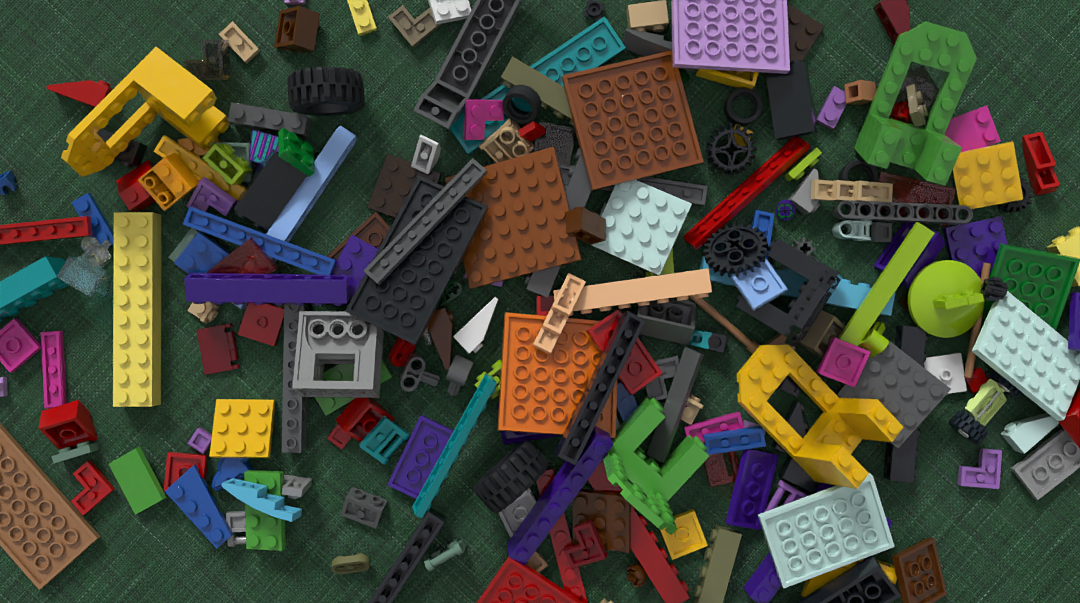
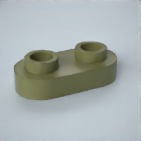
M363 553L352 556H338L331 562V571L335 574L363 572L370 568V558Z

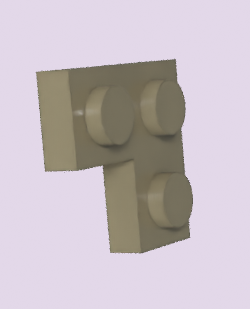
M403 5L388 16L389 20L412 48L442 25H435L430 8L416 19L411 16Z
M915 84L906 86L909 111L914 126L925 125V116H928L926 104H922L921 91L917 92Z

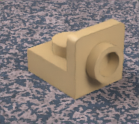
M192 302L187 311L200 318V321L203 323H209L216 318L219 306L213 302L194 304Z
M693 395L689 396L681 420L692 425L700 408L702 409L704 406L700 404L701 399Z

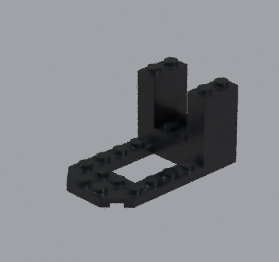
M778 238L777 241L773 240L767 249L769 251L768 256L809 279V282H804L798 291L801 293L798 299H793L787 308L790 312L785 311L772 302H768L753 311L741 293L736 299L738 302L736 306L786 337L784 343L793 347L802 342L843 278V275Z

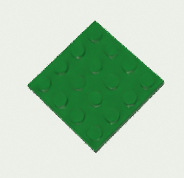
M1000 243L989 278H1002V282L1007 283V291L1056 331L1080 259ZM985 300L982 319L986 320L993 301Z

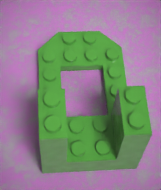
M925 21L910 31L898 35L854 147L868 164L887 169L891 162L916 170L927 181L946 186L962 147L944 134L977 60L965 32ZM911 62L947 71L924 128L920 126L915 127L913 124L889 118Z
M646 396L616 429V438H611L613 446L603 458L607 479L612 485L616 486L618 484L623 489L620 494L657 528L663 530L666 527L665 531L672 535L677 530L674 522L676 519L672 515L673 512L669 509L670 505L667 501L709 457L706 451L708 448L698 436L693 438L689 434L666 458L665 463H661L658 466L659 464L652 457L648 459L644 454V450L639 445L665 418L662 405L654 397L650 399Z

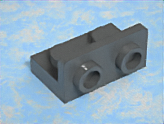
M352 487L345 498L340 515L376 529L387 500Z

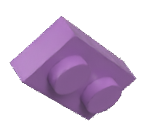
M835 86L831 89L815 120L817 123L831 130L835 128L847 104L845 91Z

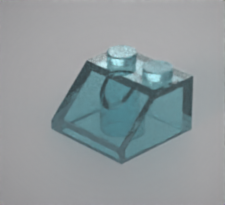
M82 256L68 257L57 277L89 297H108L111 277L105 274L106 271L98 266H91L88 264L90 261Z

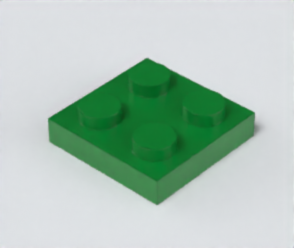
M283 127L278 132L279 157L310 177L315 173L314 148L310 143L304 142L295 133L289 132Z

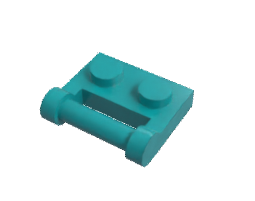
M384 416L361 441L359 446L385 465L393 452L404 440H408L411 435ZM397 433L398 436L396 437V439L389 445V447L383 453H380V451Z

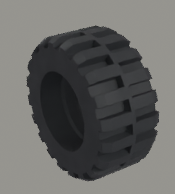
M343 67L306 68L292 72L287 79L289 107L293 112L314 116H336L355 113L362 110L365 105L363 77L356 70L353 71V69H345Z
M525 440L498 461L474 485V493L492 513H499L512 504L539 479L547 469L548 462L531 442Z

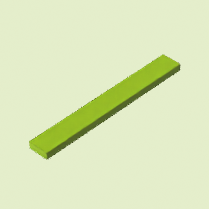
M919 222L914 224L838 339L856 346L860 344L935 234L933 231Z

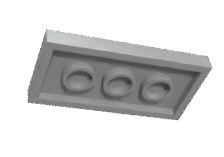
M1061 428L1010 469L1032 497L1039 500L1080 468V448L1064 428Z

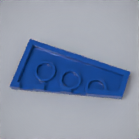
M195 464L165 492L217 549L233 535V532L223 513L219 511L214 496H211L207 488L208 485L205 479H202L199 468Z

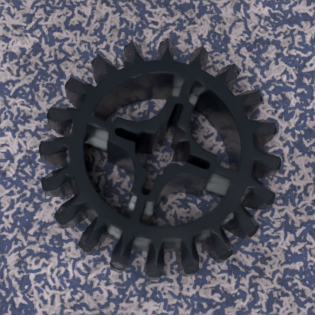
M732 123L729 124L728 130L725 125H722V132L717 128L714 130L717 136L709 135L713 141H706L705 144L711 147L704 149V152H710L711 155L705 158L706 160L713 159L709 166L711 167L716 164L715 172L722 168V175H725L726 170H729V176L733 175V170L739 175V168L741 167L742 170L746 171L747 167L745 164L747 163L750 166L753 164L749 158H756L755 154H751V151H757V147L751 148V144L756 143V140L749 141L748 138L752 137L753 134L749 133L746 136V127L739 131L740 124H737L735 130ZM728 134L726 145L715 147L719 138ZM734 134L741 137L746 146H738L735 143ZM730 144L735 149H740L732 152V155H729L726 151H721V149L728 148ZM746 152L744 159L734 166L736 154ZM715 153L724 154L727 157L728 166L721 163Z

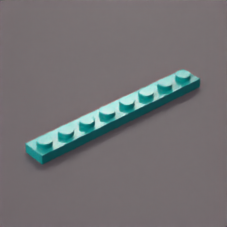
M485 373L412 506L415 516L423 518L425 512L429 511L431 501L434 496L438 495L442 481L448 477L452 463L456 462L461 447L467 443L468 434L471 429L475 428L478 421L477 418L485 410L489 396L493 395L496 390L497 383L492 376Z

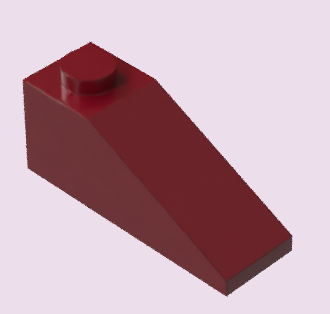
M882 0L874 7V10L895 46L898 35L910 31L908 1Z

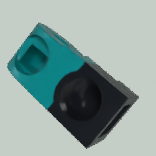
M694 330L689 345L724 353L727 336Z

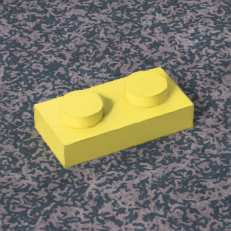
M347 0L359 36L377 31L368 0Z

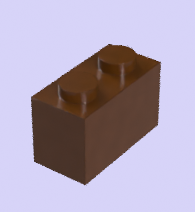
M575 207L573 210L566 212V234L576 237V239L589 245L606 241V219L597 213L587 210L585 207Z

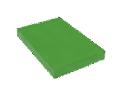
M137 447L109 463L135 515L167 498L141 447Z

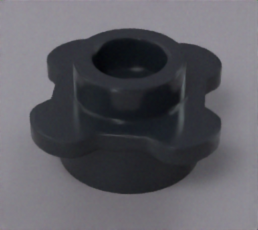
M588 0L587 8L584 10L583 15L586 18L591 17L594 21H598L601 19V13L604 11L605 5L598 1Z

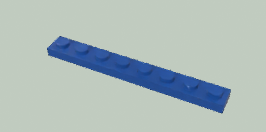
M189 206L183 225L318 275H332L337 260L191 206Z

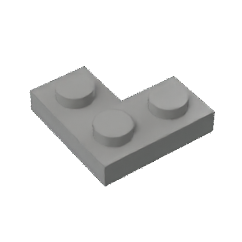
M284 474L282 495H288L292 499L302 497L311 487L312 478Z

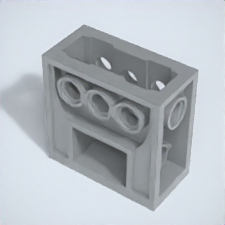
M300 311L292 389L302 397L380 398L384 331L346 312ZM324 364H355L353 381H323Z

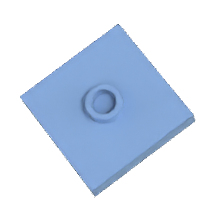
M766 258L765 262H760V268L754 266V272L748 270L746 276L740 273L739 277L734 275L731 278L753 311L788 290Z

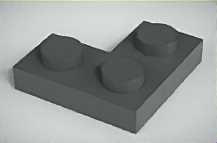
M678 356L655 361L662 374L645 385L648 398L652 399L654 397L656 400L667 398L664 379L675 376L679 365Z

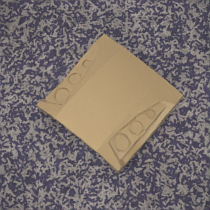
M508 119L497 131L479 145L481 150L484 149L496 163L529 154L534 149L532 142L520 137L518 130L521 127L511 119Z

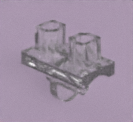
M85 237L81 242V247L85 252L79 259L80 264L87 263L91 271L102 268L104 266L103 262L111 258L107 250L111 245L109 240L99 244L98 240L94 237Z

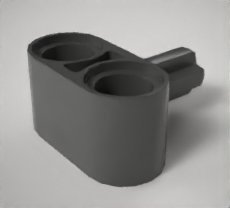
M411 353L407 357L399 377L401 387L408 392L415 390L420 381L437 386L440 380V376L424 370L425 361L419 353ZM413 360L421 361L419 366H411ZM407 377L414 379L411 384H405L404 380Z
M459 355L455 356L446 376V380L450 381L447 392L451 396H457L460 387L465 386L474 361Z

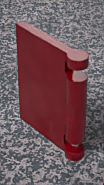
M232 323L196 330L205 375L240 368V364L232 365V361L239 360L234 331L226 333V328L233 327Z

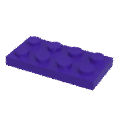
M420 415L387 485L417 499L454 430Z
M755 449L743 450L725 523L733 526L761 529L758 514L765 512L779 455Z

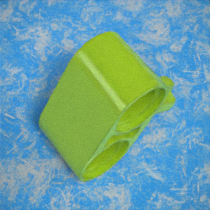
M875 322L872 329L867 332L858 345L871 352L869 357L880 354L889 344V340L882 336L885 330L883 322Z

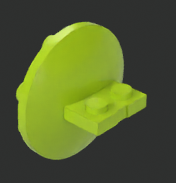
M940 260L925 266L914 277L908 292V308L915 324L926 333L943 338L955 337L968 331L978 321L984 307L985 296L980 293L982 282L979 276L966 264L953 260Z

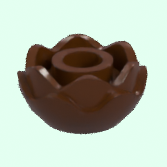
M629 564L630 566L626 569L628 580L633 583V587H642L647 579L644 568L638 564Z

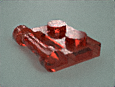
M735 451L727 452L733 473L731 475L727 473L723 453L711 454L706 459L704 464L710 487L736 481L739 465Z

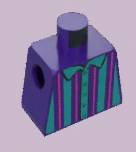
M252 130L249 161L258 164V171L272 149L278 151V136Z

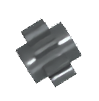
M805 237L800 239V243L797 240L793 241L794 248L800 250V247L805 248L806 251L803 253L812 257V251L816 250V248H812L811 244L813 241L805 242Z

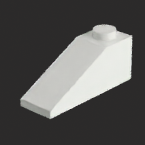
M496 297L453 336L468 353L472 351L476 353L483 347L481 342L485 339L498 303Z

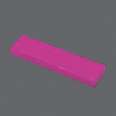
M63 331L41 332L44 407L46 409L67 403Z

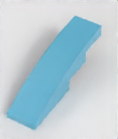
M234 478L222 483V487L237 499L270 516L290 522L301 517L302 509L284 505L285 497L267 494L268 486Z

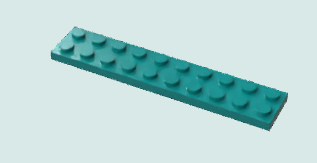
M604 16L530 67L564 87L561 78L563 75L600 67L623 52L626 47ZM501 85L480 100H503L510 89ZM512 98L514 105L518 109L525 112L532 111L531 105L523 98ZM465 111L450 129L469 155L480 148L479 145L497 131L509 118L504 113L503 121H485L484 140H465L463 138Z

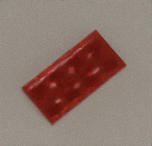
M885 172L878 173L879 183L893 184L892 202L953 204L956 189ZM881 207L879 212L886 213L885 209ZM900 208L899 214L901 217H904L905 212ZM920 209L918 213L923 218L924 212ZM939 210L938 216L941 219L943 218V213ZM933 224V225H938V226H942V227H947V226H948V225H944V224Z

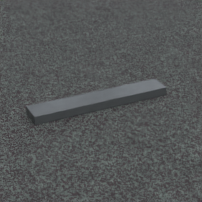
M687 347L684 348L663 407L665 418L656 427L646 454L661 463L666 461L704 354Z

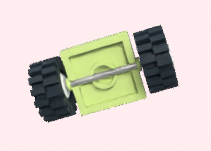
M994 369L987 376L988 381L980 387L975 397L968 401L965 407L968 414L958 410L948 422L957 433H960L962 437L976 445H979L989 433L985 425L1007 401L1005 395L1018 399L1022 394L1018 388Z

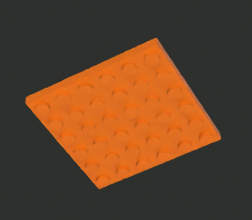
M507 312L504 314L498 431L563 435L602 356L586 332L600 321L568 318L549 355L532 346L547 316ZM617 381L595 424L598 428L608 432L612 439L616 438Z

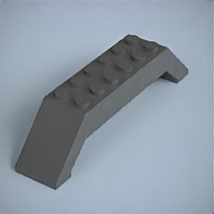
M476 0L436 79L421 94L413 110L414 112L447 129L451 128L465 111V100H473L524 0Z

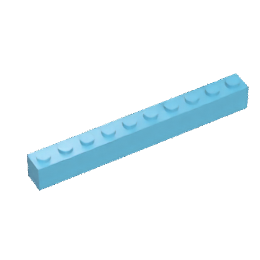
M702 256L700 270L708 269V263H706L705 257ZM771 265L788 289L782 296L798 299L801 294L798 292L804 282L808 283L809 279L794 273L795 271L790 268H783L782 271L777 270L776 266ZM713 268L709 269L711 282L736 286L731 280L732 276L729 278L727 273L721 276L720 271L714 273ZM841 279L826 304L857 310L871 290L870 284L858 283V285H853L850 280ZM895 293L880 315L891 316Z

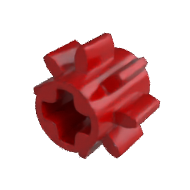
M905 101L895 103L890 117L910 123L912 118L910 116L909 103Z

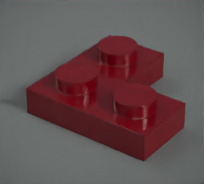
M592 520L573 527L580 544L567 547L564 550L571 568L607 558V552Z

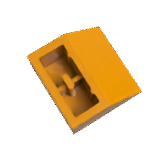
M176 153L164 157L138 179L140 184L164 211L187 196L199 183V180Z

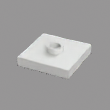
M961 353L926 357L923 367L951 388L948 394L967 391Z

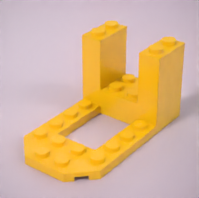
M155 47L68 134L66 142L69 146L67 150L63 151L61 158L76 173L84 177L111 165L114 158L128 147V143L141 134L142 129L147 124L154 121L157 114L203 150L213 145L219 134L224 133L228 129L230 122H228V118L224 113L213 106L217 99L213 90L159 48ZM139 91L146 102L105 143L97 132L104 128L108 121L115 114L119 113L123 106L130 99H133Z
M760 345L737 373V382H739L738 403L816 482L858 489L869 473L851 455L862 439L893 442L903 429L900 422L878 399L839 398L789 345ZM787 375L823 411L804 438L767 402Z

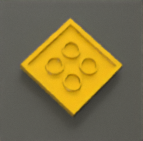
M1013 141L960 152L953 168L959 205L975 209L1023 200Z
M216 399L209 456L211 458H270L276 401Z

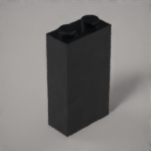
M794 60L790 62V71L787 74L766 73L775 139L784 140L817 133L808 65L804 61Z
M272 149L235 202V213L243 219L247 217L253 221L252 224L257 228L269 230L307 175L281 159L279 152Z

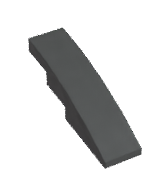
M626 28L622 43L626 49L645 57L672 50V42L664 40L663 35ZM680 68V69L689 70V71H693V72H696V70H697V69H694V68Z

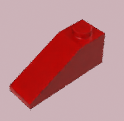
M88 80L47 85L46 88L54 93L92 107H96L113 90L110 88L111 84L99 80L98 83Z

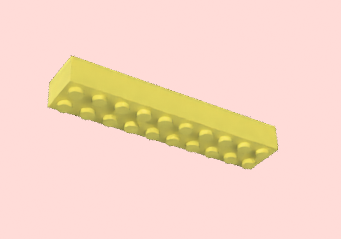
M153 212L114 213L113 407H150L161 405L162 215Z

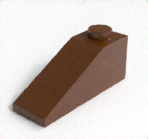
M443 308L434 312L427 327L443 365L448 370L452 363L454 330L452 321H455L451 310L447 311V308Z

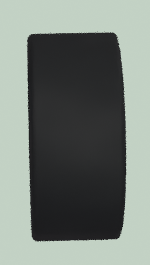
M515 85L510 88L503 99L502 107L504 113L512 121L528 124L538 115L542 102L538 93L531 87ZM512 98H523L531 105L532 111L525 112L518 109L514 105Z
M739 88L733 91L724 104V114L733 125L747 126L753 123L762 111V100L759 94L749 88ZM739 96L748 97L754 104L753 113L747 118L737 117L732 111V103Z
M855 160L846 164L838 176V180L848 181L849 171L857 167L867 172L869 182H878L877 169L865 160Z

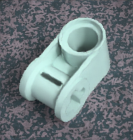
M841 221L833 226L832 233L838 239L871 241L869 234L872 221ZM842 225L847 229L846 234H843L841 231Z

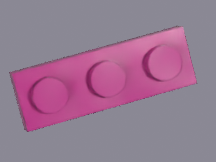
M738 411L683 426L686 437L689 434L693 438L698 436L705 442L704 434L744 428L741 414Z

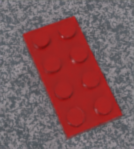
M619 309L586 331L601 354H603L622 315ZM637 338L618 377L629 395H633L662 374V371L639 338Z

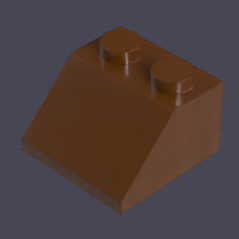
M302 6L280 10L274 48L302 53L314 51L317 44L316 34L320 25V13Z

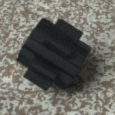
M987 278L981 285L980 293L986 297L985 300L999 301V299H1004L1007 294V283L1002 282V278Z

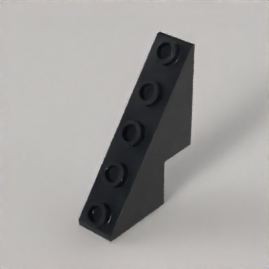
M793 400L784 420L804 438L806 432H808L807 423L803 421L802 416L804 406L802 402ZM775 440L773 441L772 447L788 454ZM788 454L778 475L812 493H816V489L819 486L818 482L814 481Z

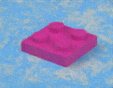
M14 318L0 330V362L10 373L15 372L42 348L40 343L18 318Z
M832 337L817 372L855 387L871 352Z

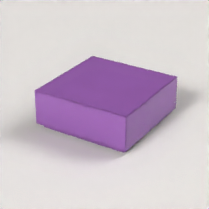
M199 427L187 444L205 454L211 446L212 434Z

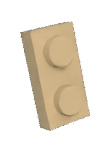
M233 21L219 33L245 63L251 61L260 52V49Z

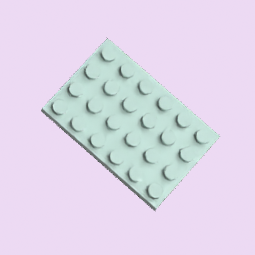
M1007 291L1004 299L993 302L972 352L1057 421H1062L1066 417L1080 380V352L1068 349V341Z
M870 473L858 489L836 485L758 514L783 588L895 547L873 475Z

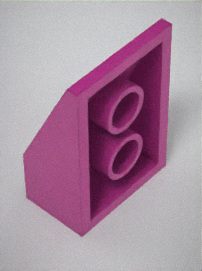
M988 106L951 119L944 134L962 147L961 152L1001 142Z

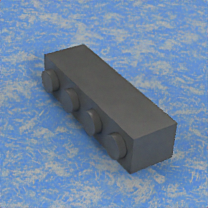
M232 102L228 122L234 126L278 133L284 127L289 132L295 133L297 137L308 139L310 138L313 121L307 115Z

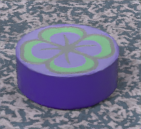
M782 200L777 204L775 212L778 218L789 220L794 216L796 207L790 200Z

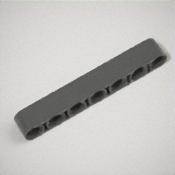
M845 200L837 203L832 210L834 217L839 220L959 225L969 222L973 217L971 208L963 205ZM842 205L847 208L846 215L842 214L840 210ZM861 206L866 209L865 216L860 213ZM881 207L885 209V216H882L879 212ZM900 208L905 212L904 217H901L899 214ZM920 209L924 212L923 218L919 216L918 212ZM939 210L943 213L942 219L938 216ZM958 211L962 213L961 220L958 218Z

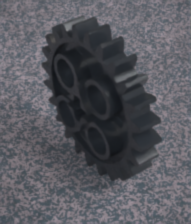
M733 223L732 228L725 225V230L719 228V233H712L713 238H707L708 244H704L705 250L703 252L709 269L713 268L714 273L720 271L721 276L727 273L729 278L734 273L736 277H739L740 273L746 276L748 270L754 272V266L760 268V262H765V256H768L766 236L763 235L762 231L758 232L757 227L752 229L751 224L746 228L743 223L739 227H736V224Z

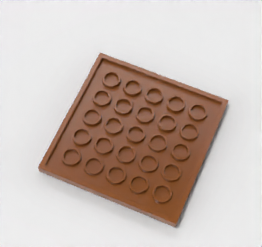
M672 50L566 74L561 77L591 191L703 163L679 68L673 67Z
M555 147L484 167L488 173L466 195V197L488 206V211L463 256L470 289L582 260L576 237L566 234V212L570 211ZM453 175V176H450V177H446V178H445L446 185H447L456 175Z

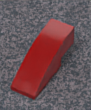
M1038 132L1024 135L1022 137L1024 159L1035 196L1054 192L1060 186V183L1053 169L1056 166L1055 160L1043 133Z

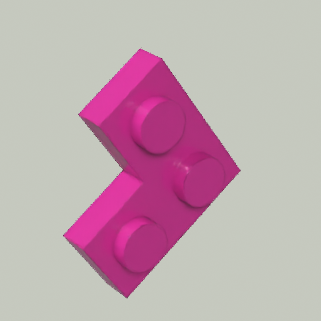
M465 100L463 138L465 140H484L485 121H503L504 119L503 100Z

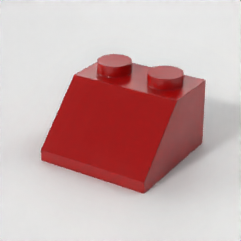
M147 160L117 180L118 193L130 211L141 212L156 202L138 181L141 176L153 167L150 160Z
M354 398L337 417L336 421L344 433L361 442L384 416L392 421L395 418L373 398Z
M80 400L42 411L39 430L59 450L74 447L86 441L97 440L90 412Z

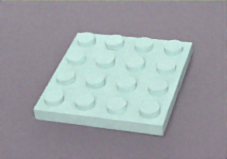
M637 180L617 184L601 216L606 219V241L592 244V246L657 275H661L692 204Z

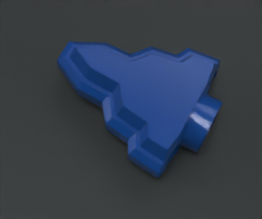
M221 458L217 464L218 472L213 478L211 487L215 491L224 489L222 487L223 482L232 478L241 480L244 477L245 471L254 470L253 466L248 462L251 458Z

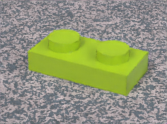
M818 148L813 149L784 177L788 181L793 179L797 181L805 174L803 170L807 166L811 168L819 161L817 157L822 152Z

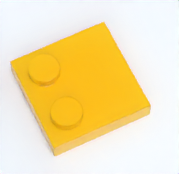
M694 509L674 516L677 530L672 535L665 531L666 527L663 530L660 529L672 560L708 546Z

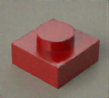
M534 121L518 130L520 137L530 142L546 134L544 126Z

